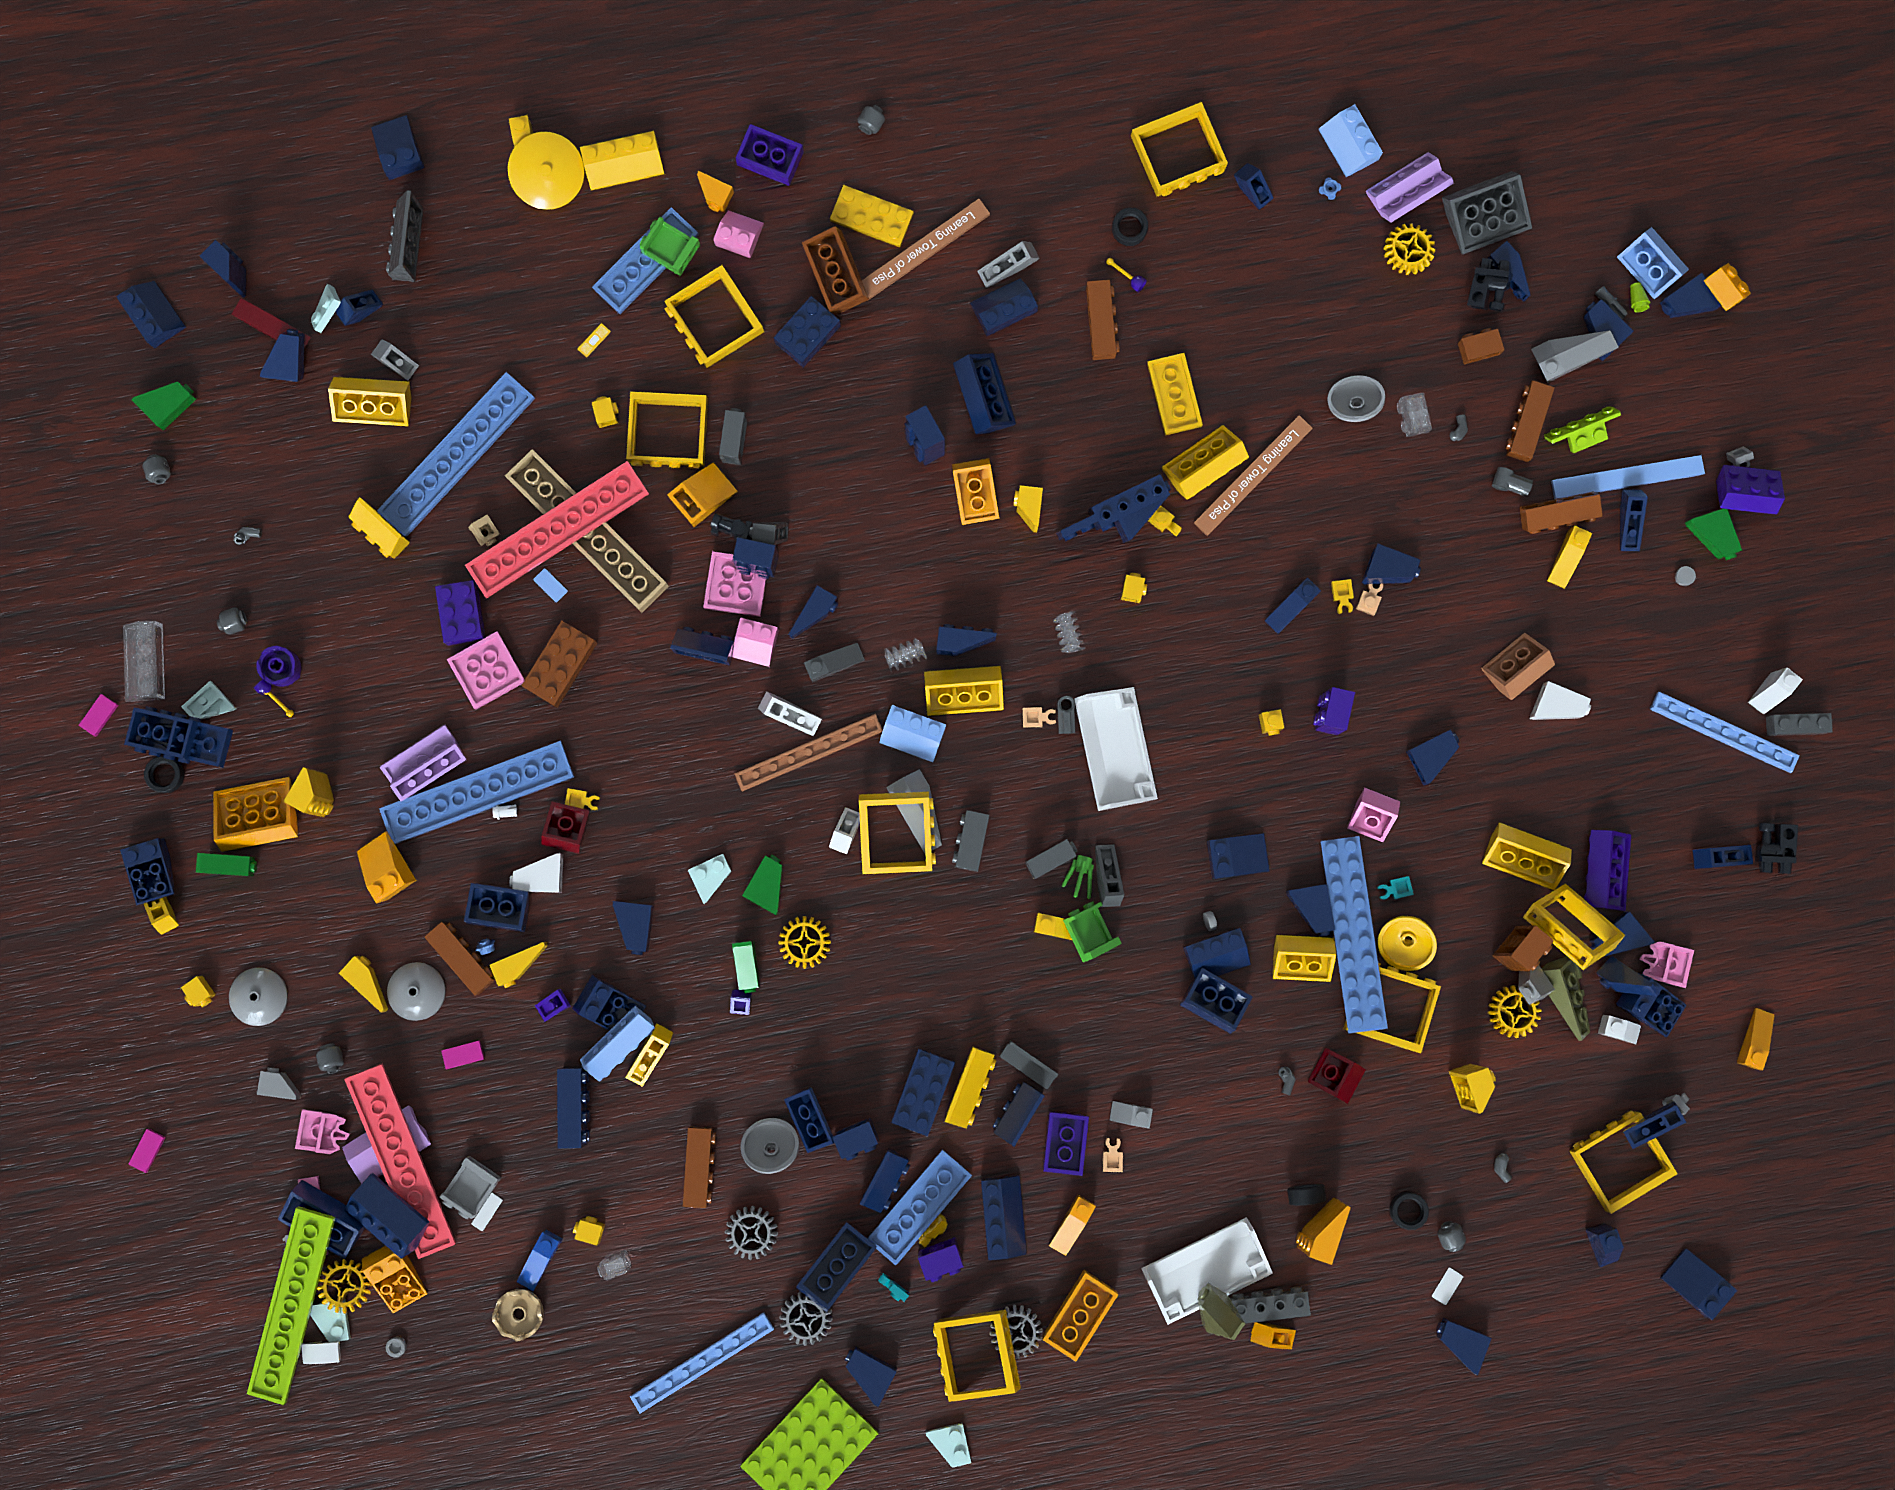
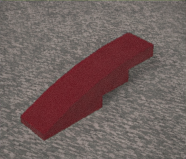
M240 298L231 314L276 341L279 335L287 331V329H296ZM306 334L304 348L307 345L309 339L311 338Z

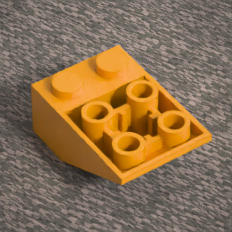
M711 463L682 482L667 495L690 524L695 527L738 491L714 463Z
M385 1245L362 1258V1272L392 1313L428 1294L408 1255L401 1259Z

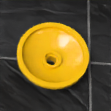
M1399 916L1391 919L1382 927L1378 937V948L1384 960L1391 966L1404 971H1414L1425 967L1432 961L1437 949V939L1432 928L1423 920L1412 916ZM1406 936H1410L1412 940H1407Z

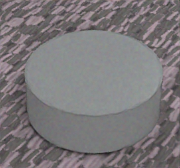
M1688 566L1679 568L1675 573V580L1681 586L1692 584L1696 578L1695 571Z
M1213 912L1203 913L1207 930L1217 929V922Z
M399 1336L391 1338L386 1344V1352L391 1357H399L407 1349L406 1341Z

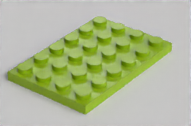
M821 1378L740 1467L764 1490H827L879 1432Z

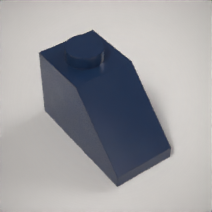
M1247 163L1234 174L1240 189L1257 209L1260 210L1274 198L1260 169Z
M372 289L343 297L335 312L346 326L360 322L382 307L383 304Z

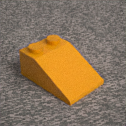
M990 459L952 464L962 525L999 519Z
M387 831L357 851L366 887L376 904L389 900L417 881Z

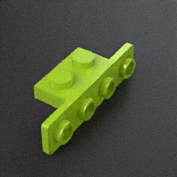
M1605 407L1598 413L1588 414L1578 421H1571L1562 428L1552 429L1544 437L1551 443L1567 438L1570 451L1576 453L1607 440L1605 422L1620 416L1621 412L1614 407Z

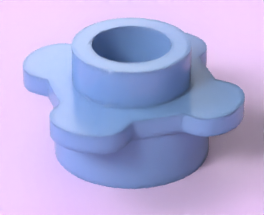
M1326 178L1324 185L1319 188V193L1325 194L1329 200H1333L1336 197L1337 191L1341 190V185L1331 178Z
M481 940L478 942L475 950L479 951L480 955L488 954L495 950V940Z

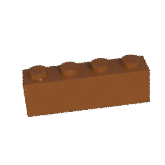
M1110 280L1087 281L1086 293L1092 360L1115 359L1116 353L1119 352V341H1115V334H1118L1117 322L1114 323L1113 316L1116 315V306L1112 304L1111 297H1114V286H1110Z
M1536 381L1525 385L1522 392L1524 400L1523 403L1520 402L1516 412L1519 414L1517 421L1514 420L1511 427L1513 432L1512 438L1508 439L1505 449H1508L1506 456L1529 462L1533 458L1555 387Z
M1592 491L1521 506L1522 529L1530 534L1541 532V529L1548 528V530L1558 529L1560 525L1574 526L1579 521H1596V518L1602 517L1600 494Z
M441 922L425 936V939L474 996L479 995L495 981L492 970L488 966L484 967L480 962L482 958L475 951L472 953L468 948L469 943L465 938H459L455 933L457 929L452 923Z
M692 1126L688 1128L683 1207L707 1208L708 1203H712V1192H709V1184H713L714 1172H710L711 1164H714L715 1152H712V1144L716 1143V1133H713V1128Z

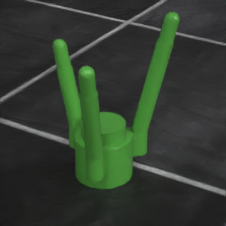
M1078 855L1077 860L1073 859L1072 866L1062 883V887L1066 886L1076 868V871L1079 872L1074 897L1076 898L1083 874H1087L1088 871L1087 898L1090 899L1094 867L1092 865L1093 859Z

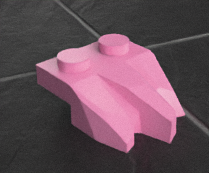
M1664 942L1651 944L1650 948L1654 952L1653 955L1643 954L1640 957V960L1650 965V969H1645L1643 975L1662 983L1686 988L1694 950Z
M302 1109L295 1149L331 1154L340 1150L336 1140H346L350 1135L339 1129V1125H343L346 1119L327 1112Z

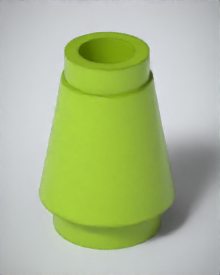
M1638 282L1630 285L1631 308L1634 309V312H1643L1649 309L1650 300L1642 284Z

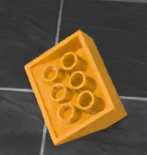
M290 777L213 792L214 841L221 852L298 837L296 810L294 807L283 802L292 787Z
M1333 1197L1303 1227L1302 1232H1298L1296 1237L1297 1247L1308 1257L1332 1265L1351 1207Z

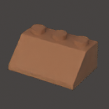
M1524 633L1481 669L1502 694L1513 700L1551 669L1555 663L1550 651Z

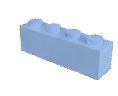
M634 1006L580 1059L583 1069L599 1082L604 1077H607L617 1064L624 1061L629 1052L635 1050L639 1043L652 1033L655 1028L652 1019L637 1006Z

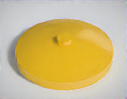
M537 132L526 136L514 147L508 162V176L513 190L524 202L539 209H556L571 202L579 193L584 180V164L579 151L568 139L552 132Z

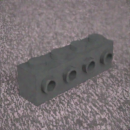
M1291 1287L1290 1291L1273 1289L1271 1293L1263 1294V1291H1255L1250 1296H1244L1243 1293L1233 1294L1232 1298H1230L1245 1323L1311 1316L1308 1292L1302 1289V1287Z

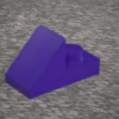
M558 989L536 1004L535 1007L544 1022H546L561 1011L571 1007L562 990Z

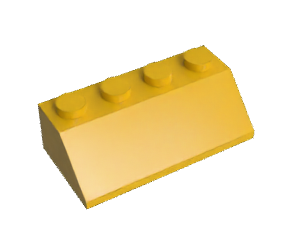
M654 131L580 147L591 190L664 174Z
M333 377L328 388L333 422L409 426L411 407L409 382Z
M1222 425L1161 468L1176 490L1188 500L1241 464L1249 456L1242 440Z
M1001 666L924 672L927 716L1004 710Z
M303 767L283 802L306 814L320 817L329 815L333 809L332 803L334 798L327 774Z
M1498 823L1490 838L1482 864L1555 890L1571 865L1572 849Z
M972 1046L945 1116V1122L966 1129L968 1125L972 1126L975 1118L973 1110L975 1106L979 1107L983 1097L980 1096L981 1089H986L990 1079L986 1076L989 1070L993 1071L996 1059H993L994 1054Z
M1474 1064L1450 1070L1449 1074L1461 1108L1475 1113H1482L1495 1088L1494 1081L1496 1079L1493 1071L1487 1067Z

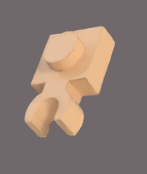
M1381 583L1378 589L1373 588L1372 584H1368L1369 592H1362L1356 609L1374 616L1382 598L1377 596V593L1383 589V584Z
M1042 707L1022 708L1023 728L1042 727V722L1050 725L1056 723V720L1048 719L1049 714H1055L1053 709L1042 713Z
M1106 1138L1105 1144L1108 1147V1151H1103V1172H1123V1152H1117L1121 1141L1119 1138H1116L1117 1142L1112 1146L1109 1143L1110 1139Z

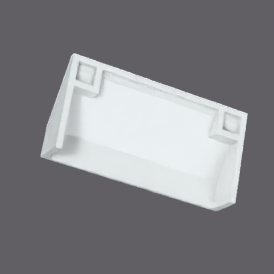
M1134 687L1086 694L1075 698L1098 811L1158 799Z
M1247 1217L1141 1268L1167 1324L1199 1310L1198 1294L1208 1283L1230 1295L1273 1274L1257 1235Z

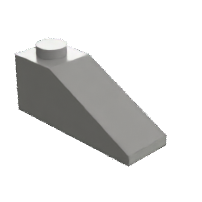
M1022 241L977 272L985 287L988 288L1025 269L1040 258L1031 242Z

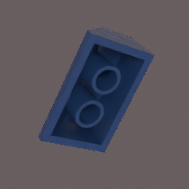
M215 240L200 257L244 298L246 296V269L241 265L244 261L224 242L220 244Z
M1021 278L970 302L986 336L1035 314L1038 310V305L1030 289Z
M155 281L131 286L116 296L146 342L153 348L158 347L186 328Z
M683 627V630L677 629L670 647L674 653L731 665L734 641H731V637L721 635L718 638L714 637L713 633L702 631L700 634L694 632L695 629Z
M471 883L464 922L473 925L525 932L529 914L528 891Z
M1240 928L1183 947L1194 979L1201 968L1216 976H1220L1251 965L1247 945Z
M1201 968L1189 986L1180 1005L1231 1034L1238 1027L1253 997Z
M1024 1081L1021 1085L1019 1083L1016 1085L1012 1092L1015 1096L1012 1101L1007 1100L1002 1109L1005 1111L1001 1118L997 1117L992 1126L995 1128L994 1134L1014 1147L1045 1096L1042 1092Z
M812 1087L784 1099L807 1153L834 1143L832 1131Z
M888 1148L861 1198L860 1204L880 1213L883 1209L887 1210L892 1201L889 1198L892 1191L896 1193L901 1184L898 1181L902 1174L906 1175L910 1167L908 1164L909 1159Z

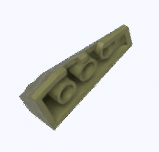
M1566 956L1547 963L1542 970L1555 988L1549 994V997L1578 1041H1582L1590 1033L1587 1009L1582 1004L1585 993L1584 990H1580L1579 978H1582L1581 968Z
M1208 1283L1206 1287L1200 1290L1197 1298L1202 1325L1209 1334L1221 1335L1235 1340L1245 1322L1228 1295Z

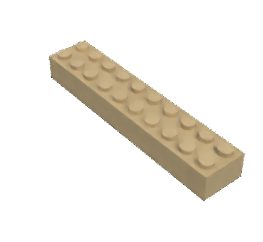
M533 449L505 475L543 515L577 494ZM606 522L572 543L641 613L669 587Z

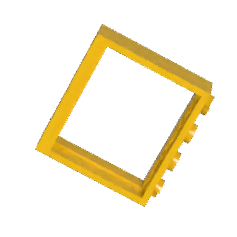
M1202 102L1132 129L1131 138L1156 197L1160 195L1167 196L1173 192L1172 190L1177 188L1180 190L1190 186V183L1195 181L1197 183L1207 179V176L1212 174L1214 176L1220 175L1227 167L1228 162ZM1198 118L1217 164L1160 186L1141 140Z
M723 265L665 300L667 306L665 311L668 316L675 318L677 321L675 323L676 328L680 334L684 332L687 337L685 342L690 349H695L697 352L695 355L700 365L704 363L706 368L764 333L762 325ZM721 279L753 329L707 358L675 307Z
M630 392L627 461L632 466L650 464L651 467H662V465H669L671 468H680L682 465L688 466L690 469H699L700 466L704 467L708 412L707 396ZM638 404L701 407L698 459L635 456Z
M929 792L859 795L863 874L932 871V864H936L935 853H931V846H935V835H931L930 828H934V816H930V810L933 809V798H929ZM923 803L926 861L870 864L867 806Z
M1566 883L1533 903L1523 916L1531 925H1536L1554 940L1553 944L1582 970L1615 949L1625 936L1624 933ZM1558 901L1601 938L1604 943L1592 950L1549 913L1545 907ZM1583 956L1586 958V962L1581 960Z
M1378 963L1381 975L1429 989L1427 1001L1414 1043L1378 1031L1358 1032L1357 1034L1421 1053L1441 986L1435 985L1436 981L1425 978L1424 981L1417 979L1418 975L1406 972V975L1400 974L1399 969L1394 967L1381 968V964ZM1346 1020L1343 1029L1348 1031L1347 1020Z
M1629 1111L1625 1113L1623 1119L1618 1122L1616 1120L1606 1125L1607 1128L1605 1130L1593 1132L1590 1135V1139L1585 1142L1581 1140L1573 1145L1574 1148L1570 1150L1571 1155L1604 1210L1610 1214L1677 1175L1676 1170L1658 1140L1654 1138L1647 1143L1662 1169L1608 1201L1581 1157L1580 1153L1630 1123H1636L1644 1117L1640 1112Z
M1006 1310L943 1318L934 1323L933 1333L937 1337L938 1343L937 1354L941 1358V1374L945 1379L944 1391L946 1396H948L949 1402L1012 1394L1021 1389ZM994 1321L1006 1386L958 1392L946 1327Z

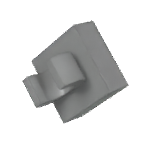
M1744 446L1726 453L1727 460L1732 462L1733 466L1740 467V464L1743 463L1744 466L1749 467V460L1754 459L1753 452Z
M1685 1093L1681 1096L1676 1094L1666 1097L1662 1102L1665 1106L1675 1101L1682 1115L1686 1114L1690 1109L1685 1104L1689 1100Z

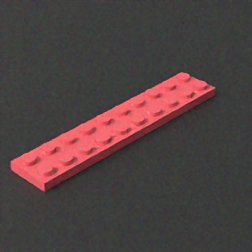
M626 461L465 566L484 596L488 598L649 495L629 462Z
M383 1063L346 1077L344 1080L388 1186L430 1222L415 1250L418 1259L455 1245V1238Z

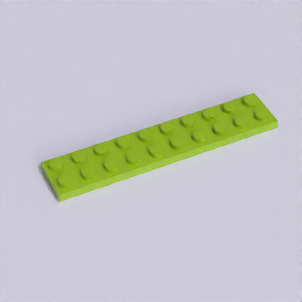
M299 1206L295 1209L250 1379L248 1395L281 1405L287 1403L336 1217Z

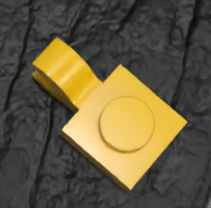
M1162 506L1148 520L1161 532L1168 529L1175 536L1182 529L1179 525L1172 522L1175 516Z

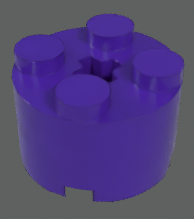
M268 647L257 660L256 666L259 676L270 684L284 687L291 685L300 678L301 662L299 657L293 651L284 647ZM279 663H281L282 666L278 670L277 667H279Z

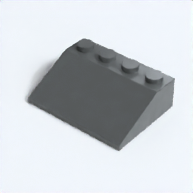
M1513 171L1442 197L1445 213L1461 254L1532 229L1521 175Z
M408 190L397 200L396 207L393 208V218L395 220L394 225L391 226V237L393 238L392 244H389L388 248L390 262H387L386 271L392 280L415 282L423 207L413 193Z

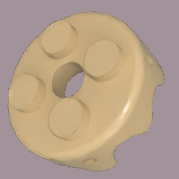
M511 1290L497 1301L492 1314V1321L502 1336L512 1338L515 1341H521L530 1337L539 1329L544 1317L543 1305L540 1299L529 1290ZM519 1308L524 1311L522 1319H517L514 1316L515 1309Z

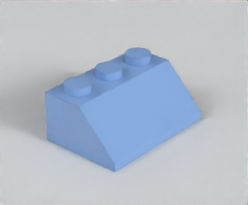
M1355 104L1339 112L1319 128L1321 135L1345 177L1378 161L1383 153Z
M1652 227L1617 256L1653 299L1689 270Z
M892 705L879 743L933 762L946 729V724Z

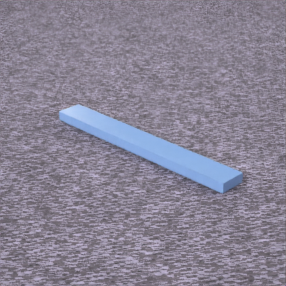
M1699 455L1552 480L1551 484L1554 499L1592 491L1598 493L1705 474L1702 456Z
M1657 692L1650 707V710L1788 773L1793 772L1800 756L1661 692Z
M765 1312L761 1313L630 1396L639 1413H642L773 1331L772 1323Z

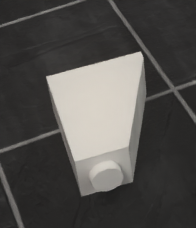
M1789 668L1772 672L1748 703L1762 714H1765L1790 696L1803 679Z
M1548 681L1542 685L1530 719L1581 718L1589 713L1591 699Z
M554 854L513 871V876H510V887L515 890L528 892L562 893L564 854Z

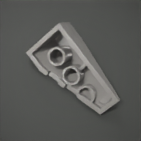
M1609 330L1548 340L1531 350L1547 383L1619 347Z
M920 769L886 787L889 793L929 792V798H932L930 786ZM923 803L897 804L896 806L926 855ZM934 805L933 809L930 810V816H934V828H930L931 835H935V846H931V851L942 845Z

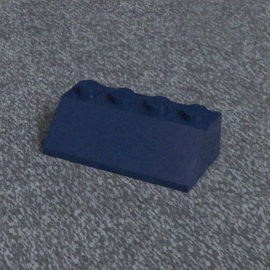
M994 353L968 354L954 362L955 373L975 434H987L1016 425Z
M374 1173L370 1174L351 1195L345 1207V1210L401 1259L417 1249L430 1223Z
M1020 1176L981 1179L988 1260L1008 1259L1027 1254Z
M301 1180L291 1191L278 1220L291 1227L295 1209L298 1206L336 1217L328 1250L346 1259L365 1227L345 1210V1204Z

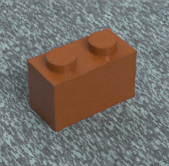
M1487 328L1480 331V334L1477 335L1469 333L1462 336V339L1458 342L1464 365L1498 356L1504 351L1498 329L1492 330Z

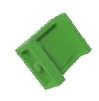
M659 217L658 220L652 222L649 234L642 238L640 250L642 254L681 276L700 247L699 239L694 236L689 237L666 223L662 217Z
M1093 901L1083 906L1084 910L1076 909L1068 913L1070 917L1063 920L1083 962L1094 959L1122 944L1119 937L1112 939L1098 910L1102 906L1101 902L1094 904Z

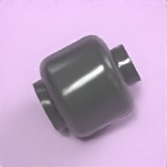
M873 105V107L866 106L857 119L859 129L868 135L878 133L885 122V117L882 114L883 110L876 105Z
M155 454L148 456L143 462L142 467L148 481L162 484L170 477L171 471L166 458Z
M236 607L221 611L219 620H217L219 630H223L228 635L243 631L245 625L248 624L244 611Z
M333 1043L321 1046L316 1053L319 1069L327 1071L328 1074L338 1072L339 1068L344 1064L341 1048Z
M1452 1221L1444 1222L1437 1232L1440 1243L1445 1250L1456 1252L1464 1247L1466 1237L1460 1224L1452 1223Z

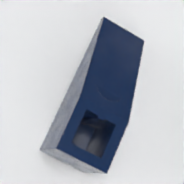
M1506 241L1488 259L1493 260L1492 269L1498 270L1499 260L1511 263L1510 272L1513 274L1510 288L1518 299L1525 302L1531 294L1520 254Z

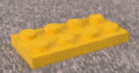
M843 185L830 221L901 247L914 211Z
M1185 353L1148 361L1147 365L1165 436L1202 427L1203 424Z

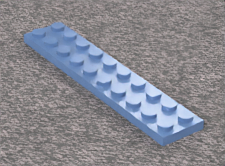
M505 372L383 503L377 512L403 536L407 537L535 399L534 396Z
M558 741L411 796L403 801L379 808L388 834L394 844H398L486 811L496 805H502L574 778V774L562 741Z
M1355 836L1321 841L1326 882L1335 925L1334 937L1348 1033L1388 1029L1360 837Z

